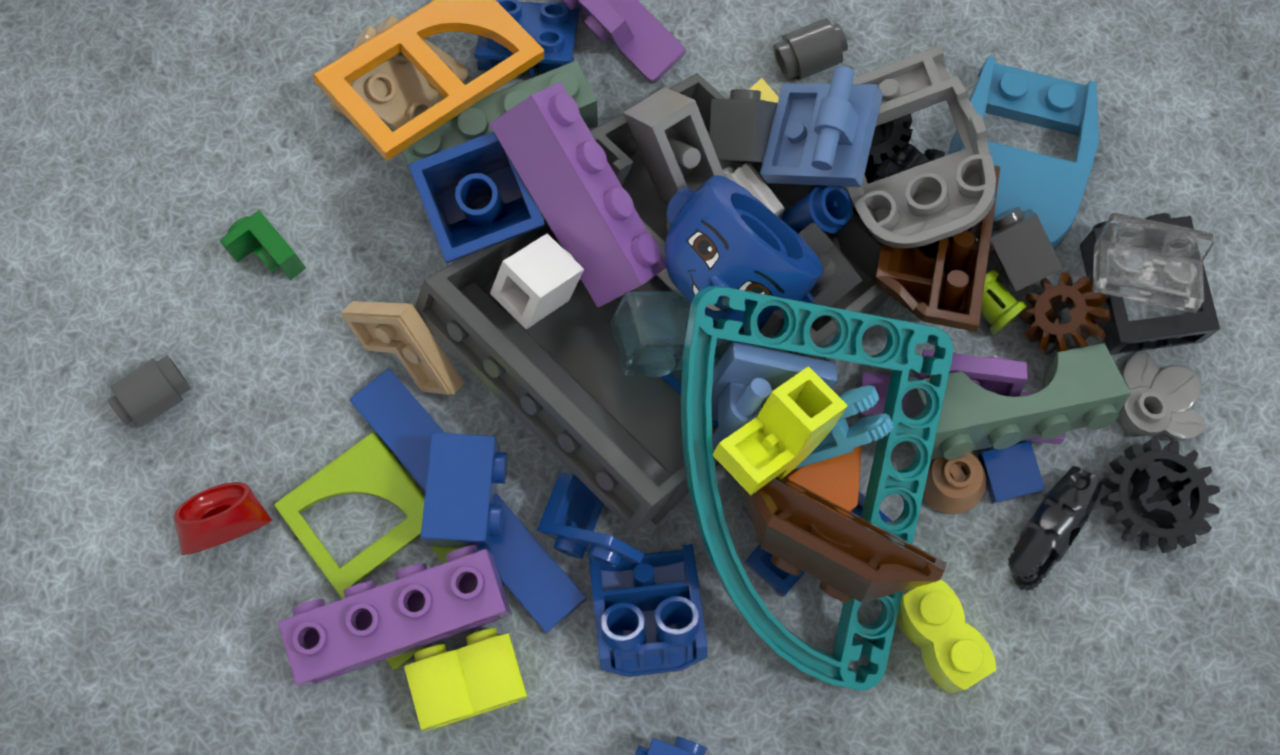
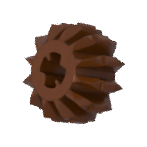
M1062 272L1058 278L1057 286H1053L1047 278H1043L1040 280V286L1044 290L1041 295L1034 292L1026 293L1025 299L1034 308L1020 312V319L1024 323L1030 324L1024 335L1030 342L1039 341L1038 350L1042 354L1048 355L1056 348L1057 352L1072 350L1074 345L1077 348L1087 347L1089 345L1085 340L1090 336L1096 340H1103L1105 338V332L1096 324L1105 323L1111 319L1109 310L1100 307L1107 298L1101 289L1091 291L1092 282L1088 277L1082 276L1073 284L1069 273ZM1068 308L1072 319L1068 323L1062 324L1059 312Z

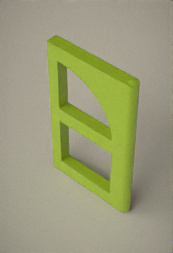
M373 432L284 496L274 506L340 597L344 599L343 591L358 584L421 536L425 495L386 443L376 432ZM349 494H363L389 501L407 515L408 518L340 568L301 513L309 507L329 498ZM430 546L443 564L447 563L446 555L460 549ZM431 644L387 659V662L394 671H397L414 658L415 652L425 649Z

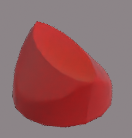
M241 482L224 483L197 493L186 500L176 510L173 517L182 555L197 553L224 544L273 521L249 486Z

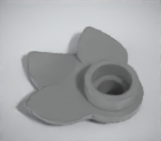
M1145 350L1136 352L1128 359L1121 375L1131 395L1119 412L1120 421L1126 430L1137 436H1154L1162 432L1177 441H1186L1195 438L1206 428V424L1201 416L1191 408L1199 399L1202 391L1201 382L1196 372L1182 365L1168 366L1161 370Z

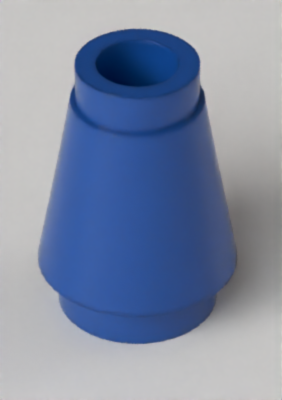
M818 185L797 203L784 211L781 220L797 234L811 223H816L825 234L841 231L852 217V200L847 191L840 186Z

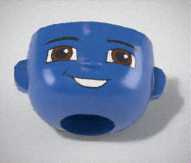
M716 175L704 182L695 192L688 188L679 189L671 198L666 212L670 228L664 244V260L671 281L690 304L694 296L701 289L708 286H724L813 303L814 297L810 291L823 274L818 256L800 235L747 189L727 177ZM719 296L715 305L707 304L705 308V315L713 318V321L716 323L719 318L743 322L745 311L731 309L722 305L723 296ZM749 299L745 300V310L750 303ZM768 306L760 312L757 318L759 330L762 329L775 310H780L778 306ZM743 324L739 331H744Z

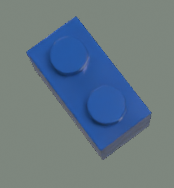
M431 433L421 539L428 546L463 548L476 545L477 549L491 550L492 536H501L503 504H495L497 483H506L508 454L507 452H500V446L495 436Z

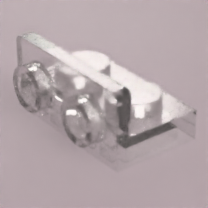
M1112 213L1094 245L1093 291L1196 313L1204 301L1203 260L1214 245L1213 234L1125 214Z

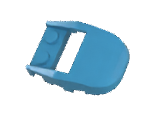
M988 56L977 75L979 79L969 97L976 113H981L983 121L985 113L1079 136L1074 162L987 141L993 164L1000 167L994 218L1016 207H1020L1022 212L1031 209L1037 214L1053 249H1055L1069 234L1075 220L1099 144L1097 82L1089 81L1087 85L998 64L995 63L996 57ZM957 130L951 139L948 155L964 149Z

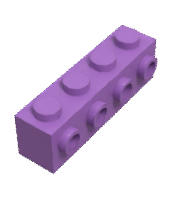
M562 82L529 96L489 124L561 247L568 251L574 260L584 268L580 279L598 308L640 287L666 268L665 260L657 241L646 229L634 208L632 198L621 186L607 161L603 148L595 141L579 113L575 100L567 93Z
M476 545L466 546L446 555L447 563L427 569L426 563L411 565L395 572L396 580L376 587L375 581L363 582L343 591L344 599L325 605L324 599H316L292 608L294 616L278 621L295 685L310 687L512 616L494 556L487 549L478 551Z

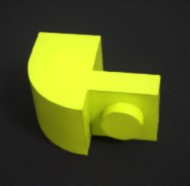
M808 366L773 390L758 416L719 442L712 455L752 495L774 478L778 477L781 480L806 459L830 433L848 405Z

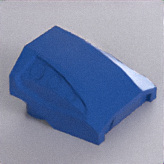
M693 544L682 545L683 550L644 554L641 564L620 560L618 567L600 563L589 557L601 670L627 677L682 671L708 657Z

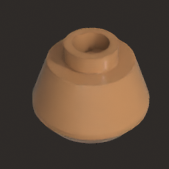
M972 452L953 460H948L944 457L931 459L923 500L933 509L945 514H960L969 511L980 502L986 490L987 479L982 463Z

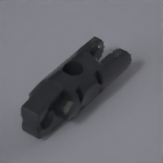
M1072 466L1044 497L1033 516L1021 531L1020 540L1014 547V552L1010 553V558H1008V566L1011 572L1014 573L1012 577L1015 580V584L1019 585L1021 590L1025 589L1026 592L1028 590L1033 591L1035 587L1042 583V579L1046 578L1054 564L1062 560L1074 539L1088 521L1102 489L1101 478L1082 468Z

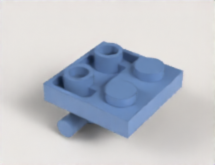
M845 66L834 68L831 84H782L760 171L762 178L767 183L861 187L883 96L878 85L852 84L855 72Z
M733 341L713 369L712 420H717L719 425L712 434L713 450L715 451L719 442L756 418L773 390L808 366L832 388L837 382L836 363L813 358L807 354H795Z

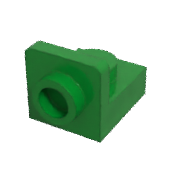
M260 210L252 216H246L237 220L220 240V243L237 263L254 251L271 273L281 268L290 280L306 269L296 253Z

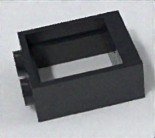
M1160 213L1148 216L1138 223L1123 224V221L1119 219L1108 220L1095 225L1092 231L1080 243L1079 246L1086 275L1092 282L1091 291L1101 289L1107 298L1100 307L1109 310L1111 319L1105 323L1098 324V326L1106 334L1102 342L1105 343L1111 355L1202 343L1220 330L1191 216L1171 218L1169 213ZM1169 240L1187 314L1129 321L1111 248Z

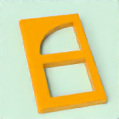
M433 0L312 74L314 82L380 155L388 161L544 59V49L496 0ZM446 32L471 33L489 38L510 50L513 55L465 85L422 39ZM402 52L445 99L392 132L349 84Z

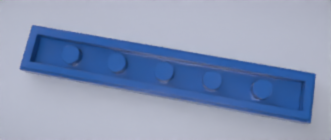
M388 368L351 397L349 401L426 491L431 433L445 432L391 369ZM496 493L495 504H503L501 536H492L491 550L488 551L494 556L501 581L544 632L548 634L587 599Z

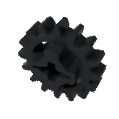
M1157 438L1144 443L1143 449L1135 443L1124 450L1125 457L1119 455L1109 463L1115 474H1108L1101 479L1102 485L1112 489L1111 494L1100 499L1101 505L1113 506L1115 513L1107 519L1108 524L1113 525L1121 522L1126 527L1121 536V539L1124 541L1139 536L1140 550L1148 551L1158 543L1162 553H1169L1177 549V544L1182 548H1186L1197 543L1195 535L1201 536L1212 529L1204 518L1217 515L1220 511V508L1216 505L1209 503V497L1219 493L1220 488L1214 485H1206L1204 479L1212 473V468L1209 466L1198 469L1194 465L1198 456L1195 450L1185 456L1180 455L1178 441L1173 440L1165 445L1163 449H1161ZM1130 481L1134 486L1131 500L1129 499L1128 492ZM1170 487L1174 489L1172 493L1166 495V499L1160 502L1158 500L1151 504L1146 502L1147 499L1154 496V492L1160 489L1163 491ZM1141 517L1155 521L1158 527L1150 525Z

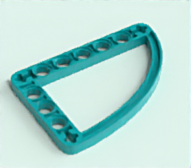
M708 286L703 288L694 296L689 311L683 351L681 428L688 490L697 527L709 560L728 597L743 618L778 655L802 672L826 683L858 691L868 690L882 680L886 671L903 591L877 598L881 602L882 612L880 617L869 625L860 624L857 619V612L862 604L854 598H851L849 603L843 602L833 653H828L805 642L783 626L769 611L752 586L736 553L725 521L717 485L715 461L712 455L711 403L717 338L892 369L883 414L889 415L894 428L891 429L892 432H889L887 436L877 440L861 517L911 544L914 541L953 358L951 338L944 330L926 324L724 286ZM719 296H723L722 305L731 309L745 311L743 322L719 318L717 327H713V318L705 315V308L707 304L715 305ZM749 299L750 303L745 310V300ZM778 306L784 315L783 328L778 334L772 337H765L759 332L757 318L764 308ZM828 315L834 320L836 334L829 344L816 346L810 337L811 325L818 317ZM743 324L744 332L738 333ZM880 325L887 335L886 346L879 354L869 356L863 349L862 337L869 327ZM928 342L934 345L935 352L933 356L928 355L923 358L915 354L917 343L924 344ZM912 370L931 375L929 383L915 377H908L909 371ZM920 388L926 397L924 410L915 417H907L902 410L903 397L909 390ZM909 441L915 450L913 462L903 470H895L890 461L891 452L897 444ZM899 494L904 502L902 514L894 521L884 522L879 514L881 502L889 495ZM855 633L865 637L863 644L854 637ZM862 652L869 662L867 666H859L856 674L848 665L850 660H859Z

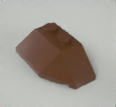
M994 166L996 188L993 206L989 213L973 227L942 240L914 248H893L881 244L874 283L923 322L973 332L978 330L1000 174L999 166Z
M778 477L774 478L752 495L742 487L761 549L773 555L770 561L778 568L790 574L800 576L801 572L804 571L822 581L819 586L820 589L839 601L849 603L851 598H854L863 603L937 582L945 571L947 562L786 477L781 480Z

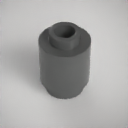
M824 18L783 35L782 41L773 45V50L785 79L789 80L797 76L798 80H802L843 62V52L848 50V44L841 26L838 23L832 25L827 18Z
M166 355L159 361L152 358L112 384L111 389L115 395L108 399V402L125 425L134 420L139 427H143L183 401L181 395L190 390L191 387L174 362Z

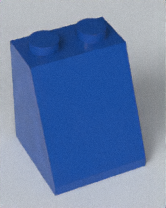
M494 132L408 164L447 264L546 226L536 202Z

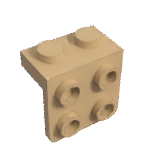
M391 15L374 28L367 25L356 40L353 49L400 20ZM423 38L422 40L465 83L468 77L467 68L436 45ZM402 52L349 84L380 119L394 131L445 99ZM331 102L329 107H331L338 113L343 114L341 110L333 102Z

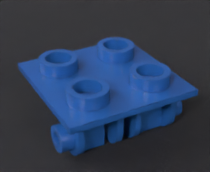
M496 0L544 49V59L539 62L540 75L574 62V57L572 56L579 18V9L577 7L570 11L563 3L556 1L534 3L519 2L517 0ZM479 35L474 54L475 59H478V70L488 71L513 55L510 50L501 44ZM536 65L529 68L530 78H534L536 75Z

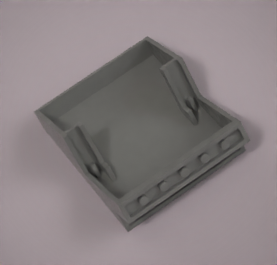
M696 73L669 89L696 101L709 134L711 99L726 98ZM622 114L591 131V134L595 141L603 148L607 161L621 186L632 198L634 208L639 217L665 242L668 234L666 231V212L669 203L659 198L626 118ZM719 161L722 170L730 166L737 169L745 164L741 162ZM751 163L760 175L762 163ZM764 180L785 208L784 211L818 186L767 183ZM541 213L546 226L463 257L425 279L415 304V309L426 326L635 533L649 520L657 525L689 493L682 447L681 396L644 362L675 332L685 344L690 305H687L656 275L640 287L598 308L582 280L579 279L567 303L528 329H525L490 292L503 260L545 234H548L560 245ZM853 213L851 219L841 231L826 235L837 236L840 251L856 270L862 281L831 307L873 314L890 297L887 292L874 283L882 243L874 238L864 222ZM775 310L759 332L765 337H772L778 334L784 325L783 312ZM828 315L818 317L810 328V337L816 346L829 344L836 334L834 320ZM713 321V327H717V323ZM717 338L714 368L733 341ZM679 342L659 363L682 382L684 346ZM781 350V351H786V352L798 354V352H792V351H787V350ZM810 355V356H812L813 358H817V359H822V360H826V359H827L826 357H820V356ZM712 425V434H713L714 431L717 429V428L714 427L713 425ZM714 457L716 467L719 464V462Z

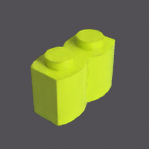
M940 579L937 582L916 587L901 597L896 622L904 635L915 645L921 647L923 662L928 673L943 690L950 694L965 691L996 671V661L988 642L974 627L965 623L962 604L947 583Z
M490 628L465 637L467 646L447 652L445 644H440L414 653L416 662L404 666L421 731L434 730L528 699L509 633L498 636L497 629Z

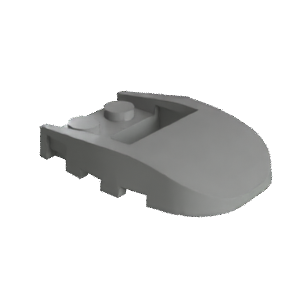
M940 46L853 78L852 84H877L883 94L876 126L947 101L964 147L963 150L869 184L864 174L861 187H845L855 204L854 206L874 238L889 247L914 248L956 235L979 223L993 206L996 188L995 169L986 137L987 129L981 113H976L968 98L967 90L959 77L954 76L951 78L947 72L944 53Z

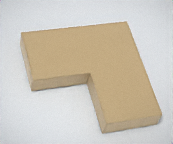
M352 301L341 312L342 317L364 349L373 352L395 353L421 392L454 395L465 384L413 304Z

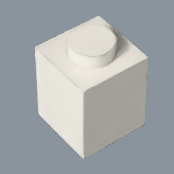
M545 234L502 261L490 294L525 329H528L570 300L584 268L574 260L568 251L564 250L548 234Z

